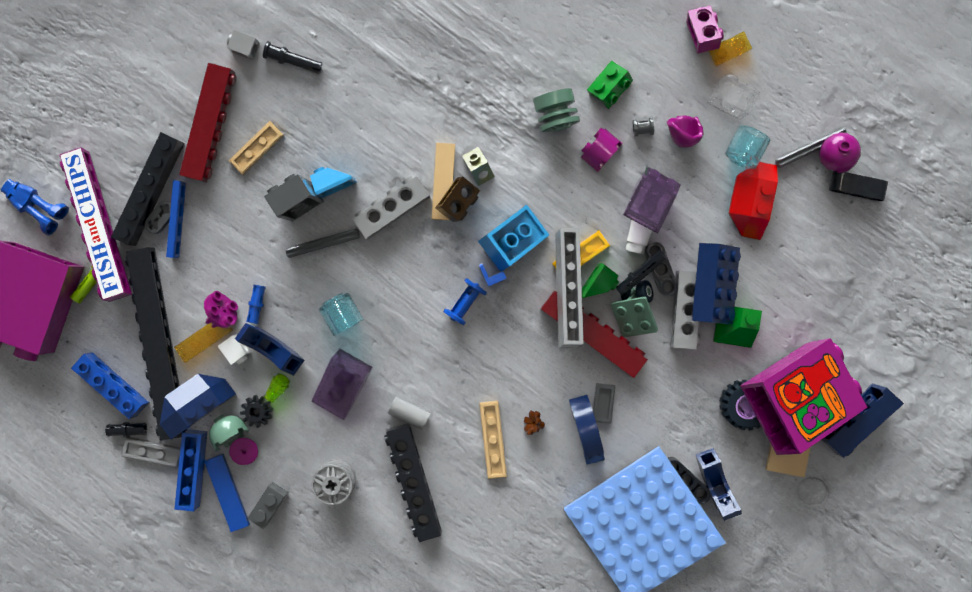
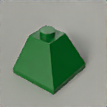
M598 263L582 287V298L607 293L610 289L613 291L619 283L617 280L619 275L603 263Z
M734 307L735 318L733 325L716 323L713 342L752 348L759 332L762 311Z

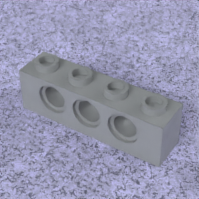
M412 176L408 177L402 182L403 186L398 189L396 187L392 188L387 192L388 196L384 199H376L371 203L372 207L367 210L362 209L355 214L356 218L353 221L365 239H370L430 198V195L417 176L414 178ZM404 191L412 193L410 200L404 201L402 199ZM395 202V210L388 212L386 210L387 203ZM374 212H378L380 215V219L376 223L370 220V216Z
M676 271L678 290L674 294L670 347L697 350V345H700L698 326H701L702 322L692 321L694 293L692 296H687L685 292L689 285L693 287L695 292L696 272ZM686 305L692 307V313L688 316L684 313ZM685 324H689L691 331L685 335L682 328Z

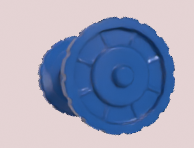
M468 278L465 279L468 286L451 310L445 308L443 311L451 317V320L457 321L463 326L466 322L462 318L479 293L482 295L487 294L485 290L479 287L477 282L473 283Z

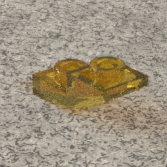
M745 31L728 40L722 41L719 49L711 50L709 53L717 67L753 48Z

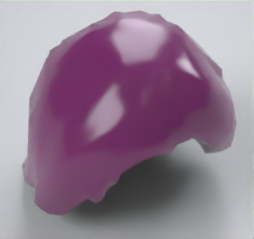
M683 115L667 121L672 141L678 147H692L698 144L704 135L703 127L697 116Z

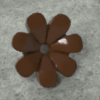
M530 411L529 417L524 418V423H527L524 431L527 432V435H533L534 432L538 433L540 429L544 428L545 423L540 419V412Z

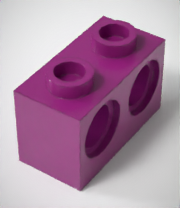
M711 5L689 10L686 23L697 54L719 49L724 35L722 29L717 25L718 17L716 12L712 11Z

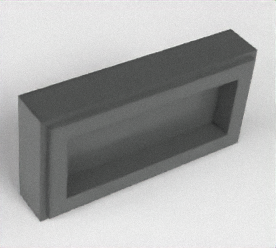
M596 383L593 404L596 422L611 424L615 385Z

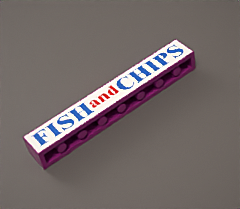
M80 147L60 154V167L66 175L65 184L71 192L72 197L70 201L77 212L76 221L82 229L81 238L87 246L88 251L86 254L93 266L92 275L98 283L99 288H97L99 297L103 301L112 302L132 295L116 239L111 237L113 229L90 152Z

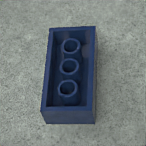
M699 243L692 321L733 325L735 300L737 298L736 287L739 278L738 266L741 258L739 247L716 243Z

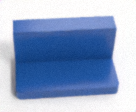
M483 264L479 265L488 286L506 279L504 272L489 278Z

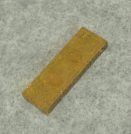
M209 323L174 348L184 363H186L232 332L233 329L231 327L221 328L218 326L212 328V323Z

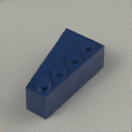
M872 383L861 395L867 408L821 440L837 455L843 458L849 456L864 439L904 404L887 387Z

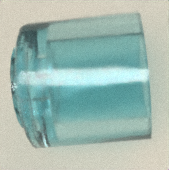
M739 125L725 155L732 163L740 167L756 169L771 139L757 129L746 125Z
M350 293L338 294L324 302L323 306L319 308L333 336L364 320Z

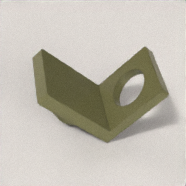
M479 147L462 156L478 186L495 177ZM482 171H488L486 177L478 178Z

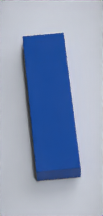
M173 180L166 257L179 258L186 190V183Z
M224 453L205 460L204 463L230 532L249 526L248 517Z

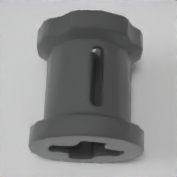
M653 118L642 121L633 120L634 137L638 136V134L650 133V135H654Z

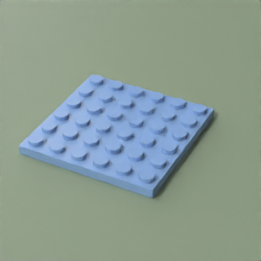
M660 446L564 507L568 517L621 592H648L726 543Z

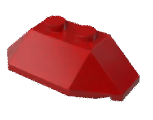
M758 161L736 176L728 214L742 237L761 240L770 221L778 185L777 165Z

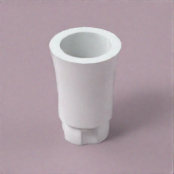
M632 210L626 250L644 254L645 247L648 245L651 232L658 219L657 216Z

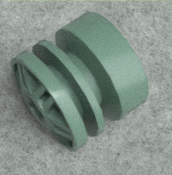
M571 88L548 92L533 99L535 111L537 113L545 112V115L538 119V123L548 122L540 126L541 132L561 131L580 122L579 116H571L578 112L577 108H568L569 105L575 102Z

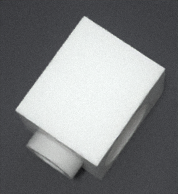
M237 334L232 335L218 345L231 365L236 363L238 365L242 364L248 359L247 355L251 353L247 346L235 340Z

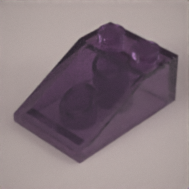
M647 166L635 185L623 215L658 234L681 184Z
M339 349L330 359L311 402L345 420L373 367Z

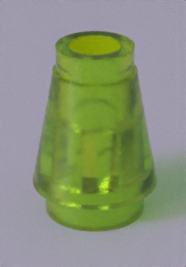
M280 373L273 376L264 395L265 399L273 403L289 388L290 380Z

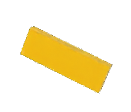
M599 230L580 243L581 266L610 246ZM555 261V262H553L552 264H553V266H554L555 269H556V261Z

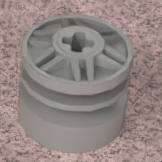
M339 459L330 460L323 464L313 476L311 483L312 492L321 503L330 506L338 505L344 502L355 488L356 473L353 467L346 461ZM331 480L333 483H337L335 487L333 485H329Z

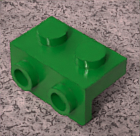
M611 60L587 91L603 102L606 108L610 109L618 101L621 94L630 87L633 79L628 70Z

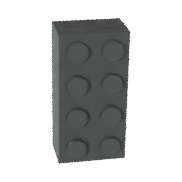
M299 174L288 176L284 179L285 183L279 187L278 185L271 187L267 190L268 194L264 196L278 218L291 222L324 202L323 198L316 195L312 182Z

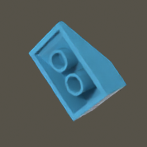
M525 205L478 242L501 272L547 238L549 234L528 205Z

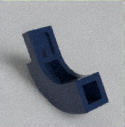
M245 323L235 337L237 342L261 353L280 370L293 376L305 361L288 345L257 326L254 327Z
M588 395L569 399L586 465L605 460L599 430Z
M714 448L696 454L701 475L722 519L725 521L741 515V508L730 490L723 472L722 463Z

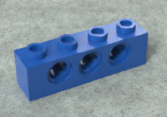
M93 352L83 354L71 368L128 419L137 417L149 403Z

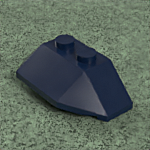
M196 374L164 397L160 426L172 440L235 396L236 393L224 378Z

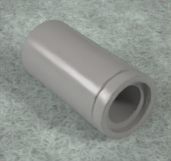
M395 397L388 414L423 430L430 412Z

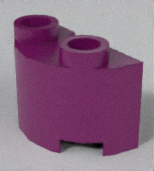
M600 128L594 135L596 140L592 144L588 142L581 150L584 153L581 158L597 172L623 144L606 128L604 130Z

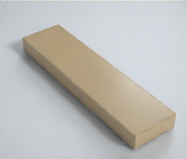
M436 143L432 220L451 221L435 207L453 184L455 144Z
M498 401L481 402L479 405L488 479L507 477Z

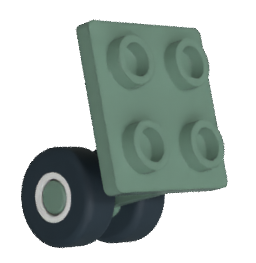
M648 280L640 281L641 284L636 286V288H632L624 296L621 295L622 301L612 302L611 304L623 337L656 333L658 331L649 305L653 300L654 293L652 285Z

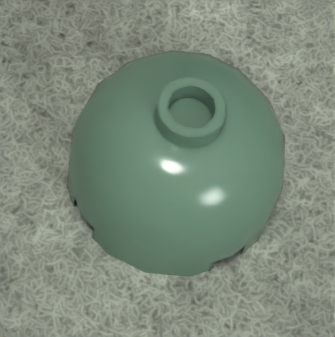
M220 415L214 419L215 424L209 430V439L215 451L221 450L220 446L224 445L227 448L236 439L243 438V432L248 433L249 429L245 422L237 416L230 415L225 417Z

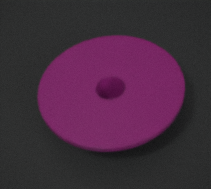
M238 438L231 444L229 455L235 463L248 465L257 458L258 447L249 438Z

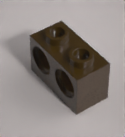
M463 176L457 177L435 208L452 222L462 221L468 213L466 211L468 207L475 204L479 197L477 195L480 190ZM463 188H465L468 192L466 198L462 196ZM452 203H454L457 207V211L455 213H453L450 208Z

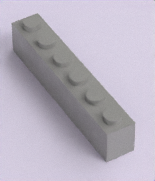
M560 228L555 234L559 348H579L583 345L580 230Z

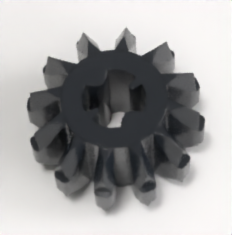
M254 395L252 399L248 397L246 399L247 404L243 403L241 405L245 410L241 411L240 415H246L243 422L249 420V426L251 427L255 423L256 428L261 427V423L263 425L268 424L267 419H272L273 417L268 412L274 411V408H268L271 401L264 402L265 396H261L260 399L257 395ZM259 408L260 412H258V414H255L254 410Z

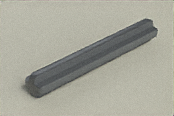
M846 129L836 130L775 159L777 167L782 168L820 150L823 142L828 137L839 132L847 133Z
M355 228L286 248V255L288 258L338 245L359 239L360 234L358 229Z

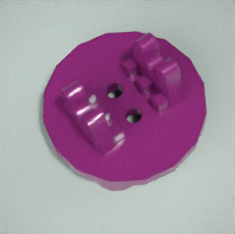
M214 291L204 300V310L208 317L205 321L206 324L212 323V328L217 326L229 328L235 324L237 320L236 310H238V305L235 301L230 300L219 291Z

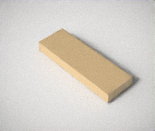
M269 121L229 162L244 175L284 135Z

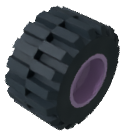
M737 380L734 381L733 385H727V390L722 391L724 395L719 400L721 401V405H719L722 410L721 413L736 428L738 427L741 430L748 429L749 431L753 430V427L758 429L761 425L740 387L747 380H742L741 382Z

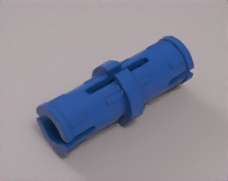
M253 285L251 301L248 302L250 306L246 322L259 324L261 308L264 307L262 303L266 289L265 286Z

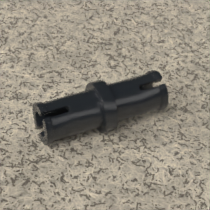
M123 422V424H108L106 428L109 429H105L107 437H130V435H146L147 424L145 422L134 424Z

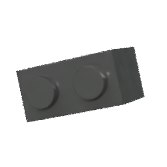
M272 482L247 519L264 529L287 496L288 491Z

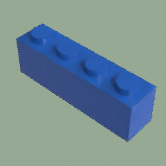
M188 429L182 432L174 510L194 512L200 507L208 431Z

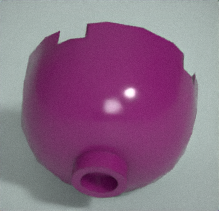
M839 132L831 135L823 142L819 157L826 169L843 173L849 171L857 164L861 156V147L859 141L854 136Z

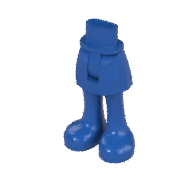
M8 179L1 188V192L6 194L5 197L20 213L26 212L38 221L41 231L47 236L57 230L58 223L40 213L33 205H37L56 220L63 219L69 211L67 205L63 203L50 204L38 196L36 189L19 182H14L11 179Z

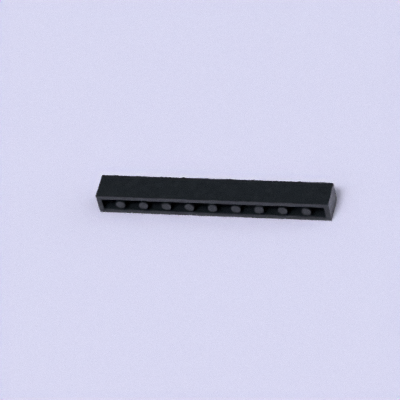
M146 247L126 251L125 263L129 267L130 275L128 280L133 288L132 302L136 305L137 310L135 319L140 327L139 340L143 344L142 357L146 361L147 366L145 374L150 382L149 396L153 399L152 413L157 421L156 434L159 436L160 441L170 439L160 426L164 397L180 385L155 248ZM182 433L179 434V435H178L177 437H175V438H180V437H182Z

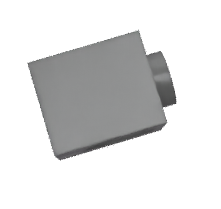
M233 30V33L227 39V48L235 54L253 60L260 42L254 37Z

